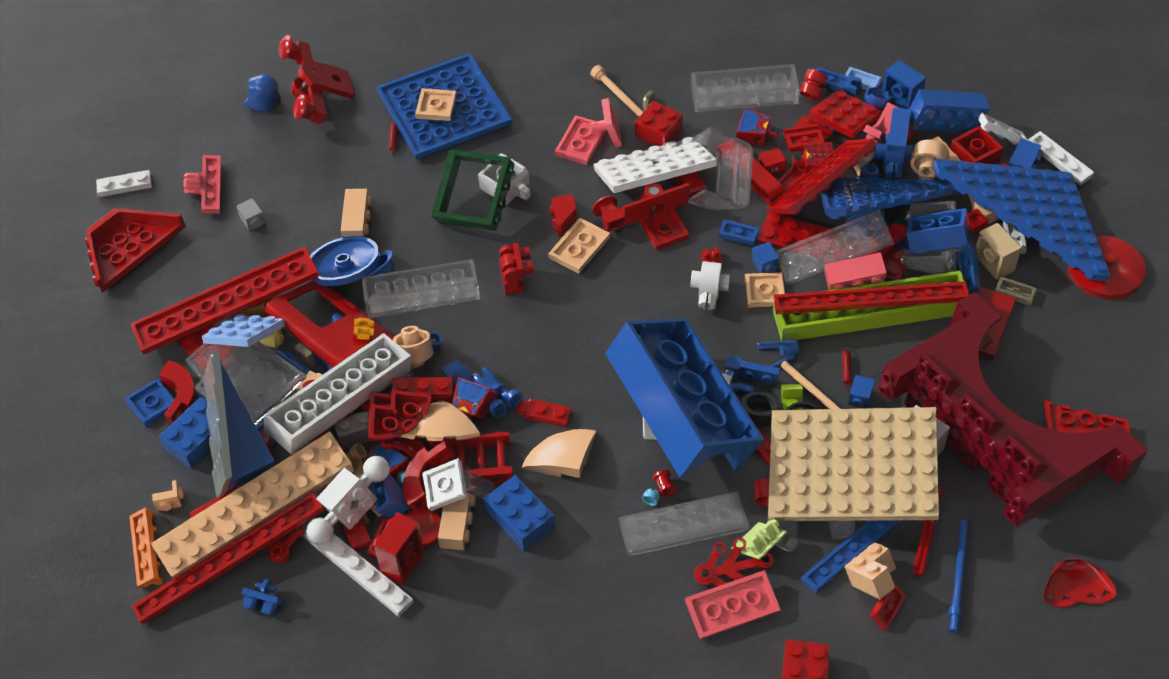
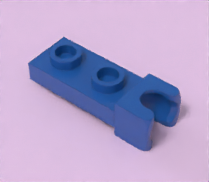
M821 67L816 69L829 77L825 88L834 91H844L846 94L856 98V91L861 89V78L852 75L848 77Z
M728 355L725 364V374L732 376V379L744 378L748 381L763 382L767 385H778L780 368L743 361L742 357Z

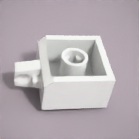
M514 160L512 161L515 164V173L511 177V188L506 195V205L516 196L524 200L531 196L530 189L527 187L530 184L529 172L524 166ZM489 164L478 174L479 188L494 196L502 166Z

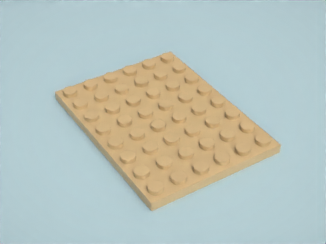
M936 407L772 410L768 519L771 521L773 519L777 521L939 520Z

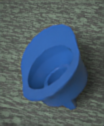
M386 250L380 253L378 265L365 277L371 276L376 281L388 279L395 270L392 260L393 252Z

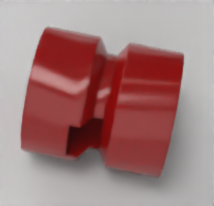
M808 69L804 77L806 82L802 83L799 94L819 101L823 93L822 87H825L829 77L820 71Z

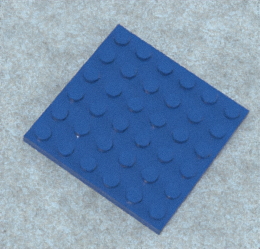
M470 53L376 87L380 98L392 119L396 122L395 124H397L400 133L416 160L512 124L511 117ZM422 89L456 91L451 121L416 119V110Z

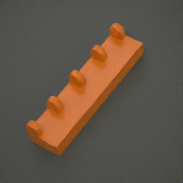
M145 507L129 516L137 587L142 589L151 584L157 586L163 584V579L158 575L161 563L157 561L156 551L151 545L154 542V534L157 532L156 527L152 525V518L155 517V513Z

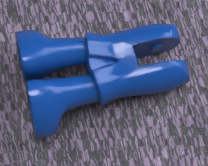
M487 367L481 369L483 378L477 373L471 375L473 382L490 387L498 392L494 401L489 406V411L493 417L505 416L507 414V407L510 411H513L523 399L520 391L517 389L508 391L506 386Z

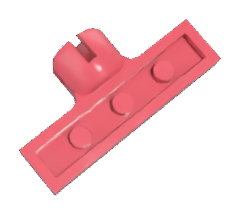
M203 155L202 172L186 173L184 175V188H186L184 192L186 194H200L202 196L201 213L220 214V155Z

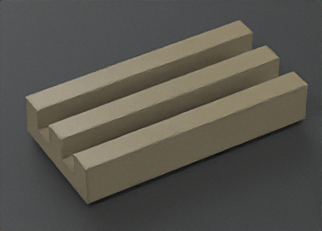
M1001 276L995 292L1016 298L1015 301L1031 306L1037 288Z

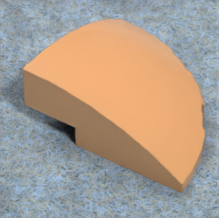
M440 400L430 404L425 417L421 419L418 426L410 432L401 435V437L409 439L427 437L428 441H443L444 437L462 440L478 437L480 432L458 408L446 401Z
M574 429L546 438L528 454L522 469L561 478L562 474L580 478L596 431Z

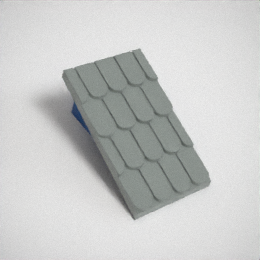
M217 349L209 355L203 383L207 399L206 414L211 435L209 437V445L213 461L212 476L216 497H220L271 469L274 459L220 362V352Z

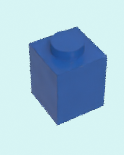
M770 242L752 248V261L759 273H772L778 270L779 257Z
M855 375L848 405L868 409L875 380Z

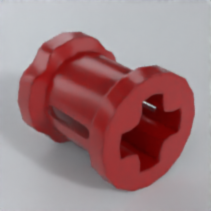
M661 470L653 475V479L657 482L659 493L662 497L676 492V486L672 484L669 470Z

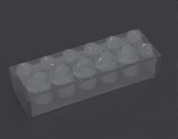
M794 64L691 73V92L695 112L798 104L800 88Z
M473 259L362 277L368 318L480 300Z

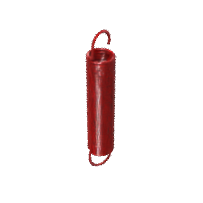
M396 122L390 125L389 150H391V153L397 149L398 127L395 124Z
M850 350V352L844 351L842 353L843 383L851 384L852 386Z

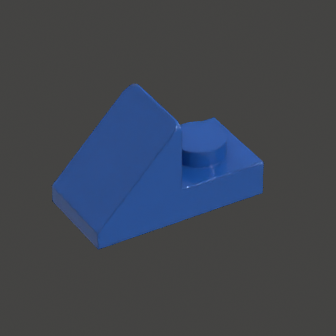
M459 360L441 368L444 377H452V389L454 392L458 377L473 382L467 366H462Z

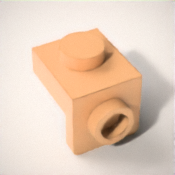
M177 480L172 481V491L152 494L153 503L157 511H168L172 508L182 507L181 499L184 498V490L182 486L179 487Z

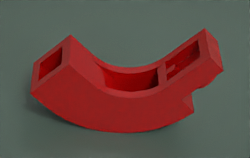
M168 360L158 375L165 387L177 391L175 400L164 414L170 426L198 400V394L190 373L180 364Z
M444 441L430 451L425 447L422 448L410 461L405 471L403 494L408 506L413 510L428 507L423 473L445 464L456 456L454 450Z

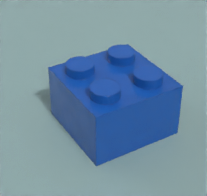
M898 60L885 71L882 90L884 92L889 91V96H893L891 102L900 108L909 109L918 90H924L926 77Z

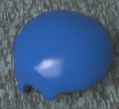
M870 87L865 92L867 104L873 105L879 110L884 109L893 98V96H889V91L884 92L877 87Z

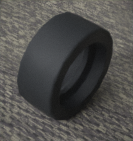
M765 392L749 393L742 398L741 402L756 427L770 426L772 423V410L779 409L777 399ZM759 406L764 407L769 411L755 412L750 408Z

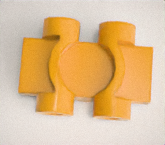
M367 318L354 319V334H358L357 339L369 340V336L374 334V320Z

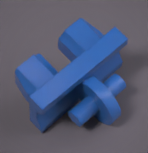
M266 578L263 583H256L255 588L260 589V592L243 588L241 594L245 595L243 603L245 608L256 611L259 600H262L264 604L261 612L274 616L278 605L283 606L285 600L269 595L270 592L275 594L277 591V587L272 586L271 579Z

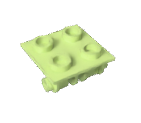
M775 519L769 520L767 524L758 522L743 537L746 541V546L740 553L760 560L780 541L787 531L779 529V523ZM741 541L736 543L737 547H743Z

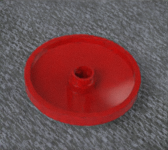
M1096 236L1111 275L1108 281L1090 280L1084 276V271L1078 267L1072 268L1068 265L1070 277L1080 289L1090 295L1103 299H1120L1133 294L1141 286L1146 273L1145 262L1141 254L1129 243L1111 236Z

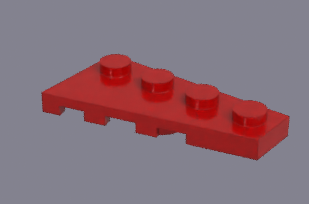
M1047 400L1044 402L1047 429L1068 433H1086L1105 429L1118 422L1130 433L1128 419L1106 414L1096 415L1092 414L1089 410L1083 409L1079 411L1071 409V406L1064 404L1062 406L1054 405L1051 401Z

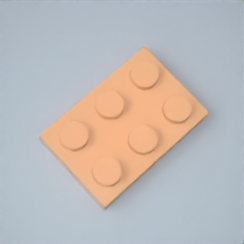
M579 218L548 253L549 259L579 274L609 240L610 233Z

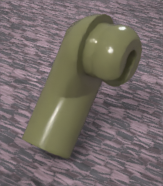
M649 91L643 97L644 111L655 98V92Z

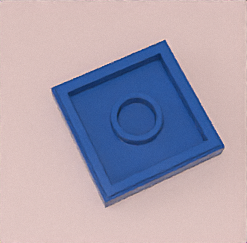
M158 378L125 398L126 403L145 427L162 418L175 400Z

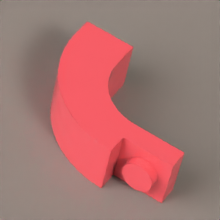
M887 103L877 123L872 127L866 125L864 132L868 134L865 139H874L876 143L883 144L885 134H889L892 110L899 107Z

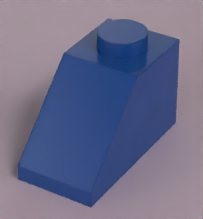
M390 474L381 482L371 483L373 495L377 498L375 507L378 514L393 518L397 512L402 514L408 509L403 488Z

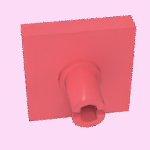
M609 98L602 100L604 120L590 123L593 134L607 130L615 148L622 146L619 121Z

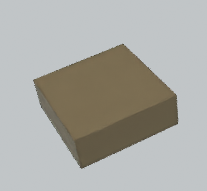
M297 344L295 350L298 359L308 368L314 366L315 361L312 352L303 344Z

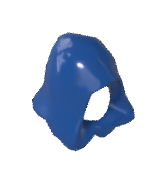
M268 74L250 78L248 84L249 96L243 105L262 112L272 110L277 105L280 97L277 81Z

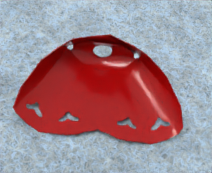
M1067 559L1054 565L1044 590L1043 600L1054 607L1071 606L1079 601L1098 604L1113 599L1117 592L1114 583L1108 575L1095 564L1081 559ZM1070 562H1075L1073 565H1068V564H1067V563H1070ZM1104 590L1110 592L1109 594L1106 593L1105 596H1102L1103 593H1104ZM1090 593H1092L1094 596H1096V598L1093 597V596H1091V597H1087V596L1090 595ZM1051 594L1054 600H1052L1051 598H1047V596ZM1064 596L1070 597V599H1065L1064 601H1062Z

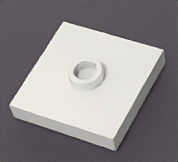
M453 460L423 473L429 510L433 511L468 497L461 460Z

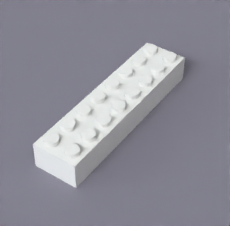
M383 333L264 415V431L290 454L294 453L369 400L371 392L379 393L392 383L393 378H400L410 371L411 355Z

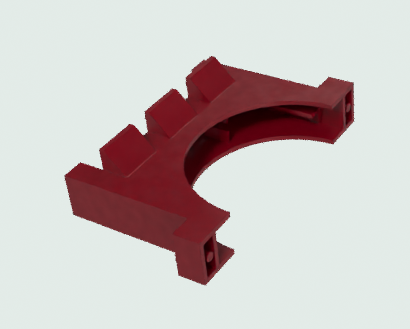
M974 292L957 302L948 328L885 364L877 387L880 394L891 402L907 393L904 401L906 408H914L916 405L920 408L936 407V418L950 427L945 444L947 448L971 471L981 464L991 472L987 486L991 492L1004 502L1006 508L1003 514L1018 528L1103 471L1118 485L1135 475L1148 449L1118 422L1105 429L1086 433L1050 430L1019 417L995 397L983 378L978 355L985 346L993 341L986 332L1001 320L1002 317Z

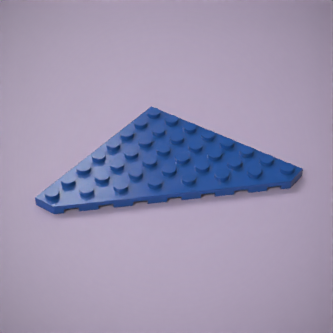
M935 159L933 163L935 173L942 181L944 179L948 180L953 184L952 187L963 195L969 194L975 198L974 202L984 209L990 208L996 212V217L1007 224L1010 222L1018 227L1017 231L1027 238L1033 237L1039 241V246L1051 254L1055 252L1063 257L1061 260L1072 268L1078 267L1084 271V276L1090 280H1109L1111 277L1070 172Z
M841 177L838 180H833L827 190L823 192L821 190L820 196L826 216H829L831 219H840L841 216L874 212L879 209L908 205L913 202L927 201L933 198H942L943 196L959 194L960 192L952 187L953 184L946 180Z

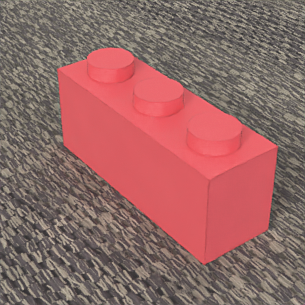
M881 253L825 264L824 268L829 290L886 281V270Z

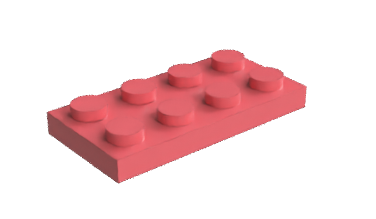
M765 570L685 598L700 640L772 615L781 610Z

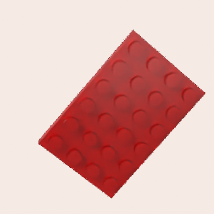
M874 139L845 141L767 205L765 209L774 214H798L802 211L804 204L814 201L817 198L816 194L821 190L822 192L827 190L833 180L843 177L846 174L844 171L849 167H855L861 157L871 154L874 151L872 148L877 143Z

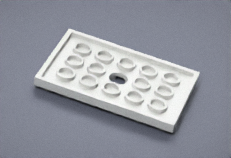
M686 137L682 141L667 142L665 146H652L648 150H636L632 154L618 155L614 159H602L594 164V170L611 191L617 193L717 166V160L694 137Z

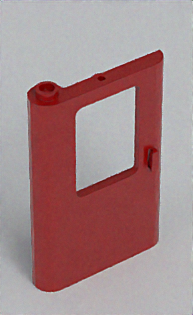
M310 281L270 300L265 306V313L268 316H274L275 319H283L285 325L283 328L332 368L383 333L391 340L395 337L374 320L373 336H369V340L357 339L358 334H354V319H373L333 287L320 285L314 281ZM312 290H316L344 312L346 316L325 327H318L288 302Z

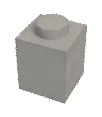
M253 198L236 206L240 219L249 231L265 224L263 213Z

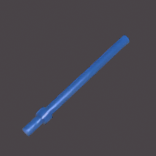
M961 520L952 606L949 608V617L951 618L949 632L953 634L958 633L959 619L962 618L961 599L969 530L968 520Z

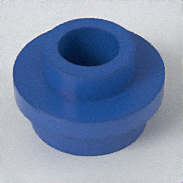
M869 163L862 168L861 174L864 178H878L880 171L877 165Z

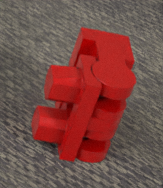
M518 243L505 245L499 250L501 256L499 264L505 295L524 292L522 283L524 275L534 273L532 261L522 262V260L531 259L529 247L519 248Z

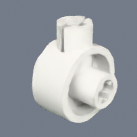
M703 261L701 271L692 270L690 287L699 288L698 306L706 310L707 299L708 310L715 309L719 290L728 291L730 274H721L722 263Z

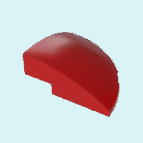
M392 390L391 394L371 392L368 401V439L376 441L388 440L413 430L418 426L421 419L425 417L431 402V395Z

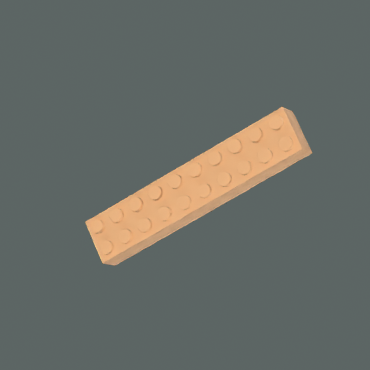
M328 432L152 542L151 545L170 576L175 579L313 492L315 496L322 492L321 489L326 484L329 485L344 468L351 473L354 472L353 466L331 432Z

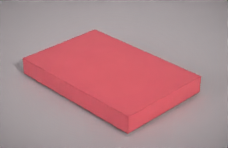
M575 115L555 150V156L588 165L607 130L593 134L590 123L597 121Z

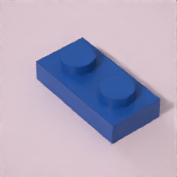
M724 219L718 237L754 246L759 234V228Z

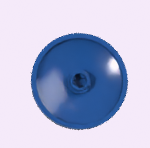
M351 236L339 238L322 245L310 255L319 273V277L312 279V281L324 286H339L365 277L379 263L380 252L377 244L366 237Z

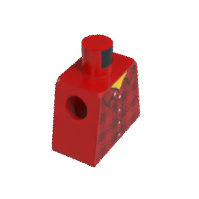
M832 142L805 145L802 155H793V166H802L804 173H808L833 152Z

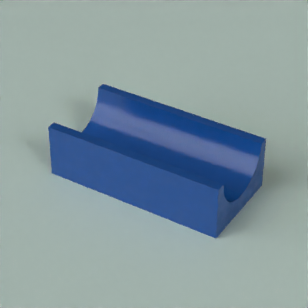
M687 318L626 321L605 354L678 476L686 477L696 466L720 454L725 455L733 470H740L764 438Z

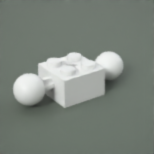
M373 456L367 459L363 466L364 475L360 479L344 468L316 498L329 513L325 518H316L309 523L307 536L310 541L319 545L329 542L334 533L333 525L337 521L351 530L373 506L377 498L367 487L372 482H381L388 476L389 464L383 457Z

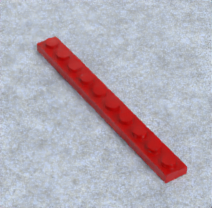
M965 281L774 294L773 300L777 315L952 303L969 296Z
M313 492L133 604L131 607L142 625L323 512L324 508L316 499Z

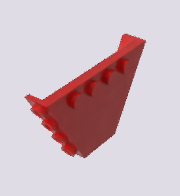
M114 208L86 229L87 238H85L87 248H90L87 253L90 261H93V263H90L92 273L95 274L93 276L95 286H99L103 293L186 227L182 215Z

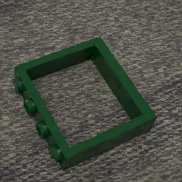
M450 149L431 213L432 218L438 223L497 231L499 222L502 221V210L506 206V195L511 188V177L515 173L514 162L510 157ZM461 160L502 166L487 219L447 213Z

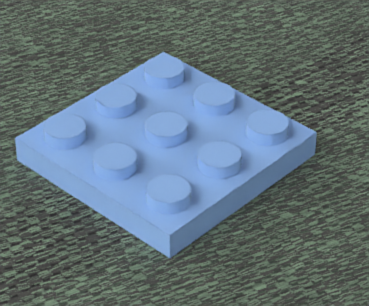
M239 314L234 316V319L223 322L218 328L210 329L208 333L202 336L203 343L249 347L283 328L285 325L283 319H275L274 316L261 318L259 315L248 317L245 314Z

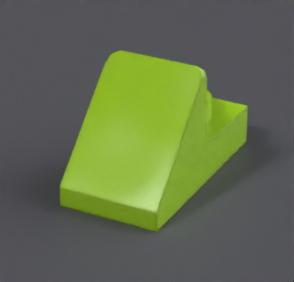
M781 384L783 410H786L796 402H803V387L801 384ZM797 407L791 410H803V407Z

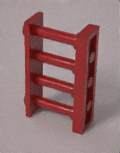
M509 432L482 434L478 437L462 440L443 438L447 445L454 451H457V459L462 461L466 486L502 485L513 477L512 466H506L504 447L511 446ZM429 441L430 449L432 450L443 441ZM496 447L498 467L486 468L484 448ZM477 449L478 469L466 470L465 450Z

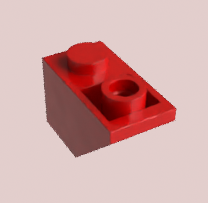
M573 194L552 197V205H549L550 216H554V219H552L553 230H557L559 237L577 220L576 206Z

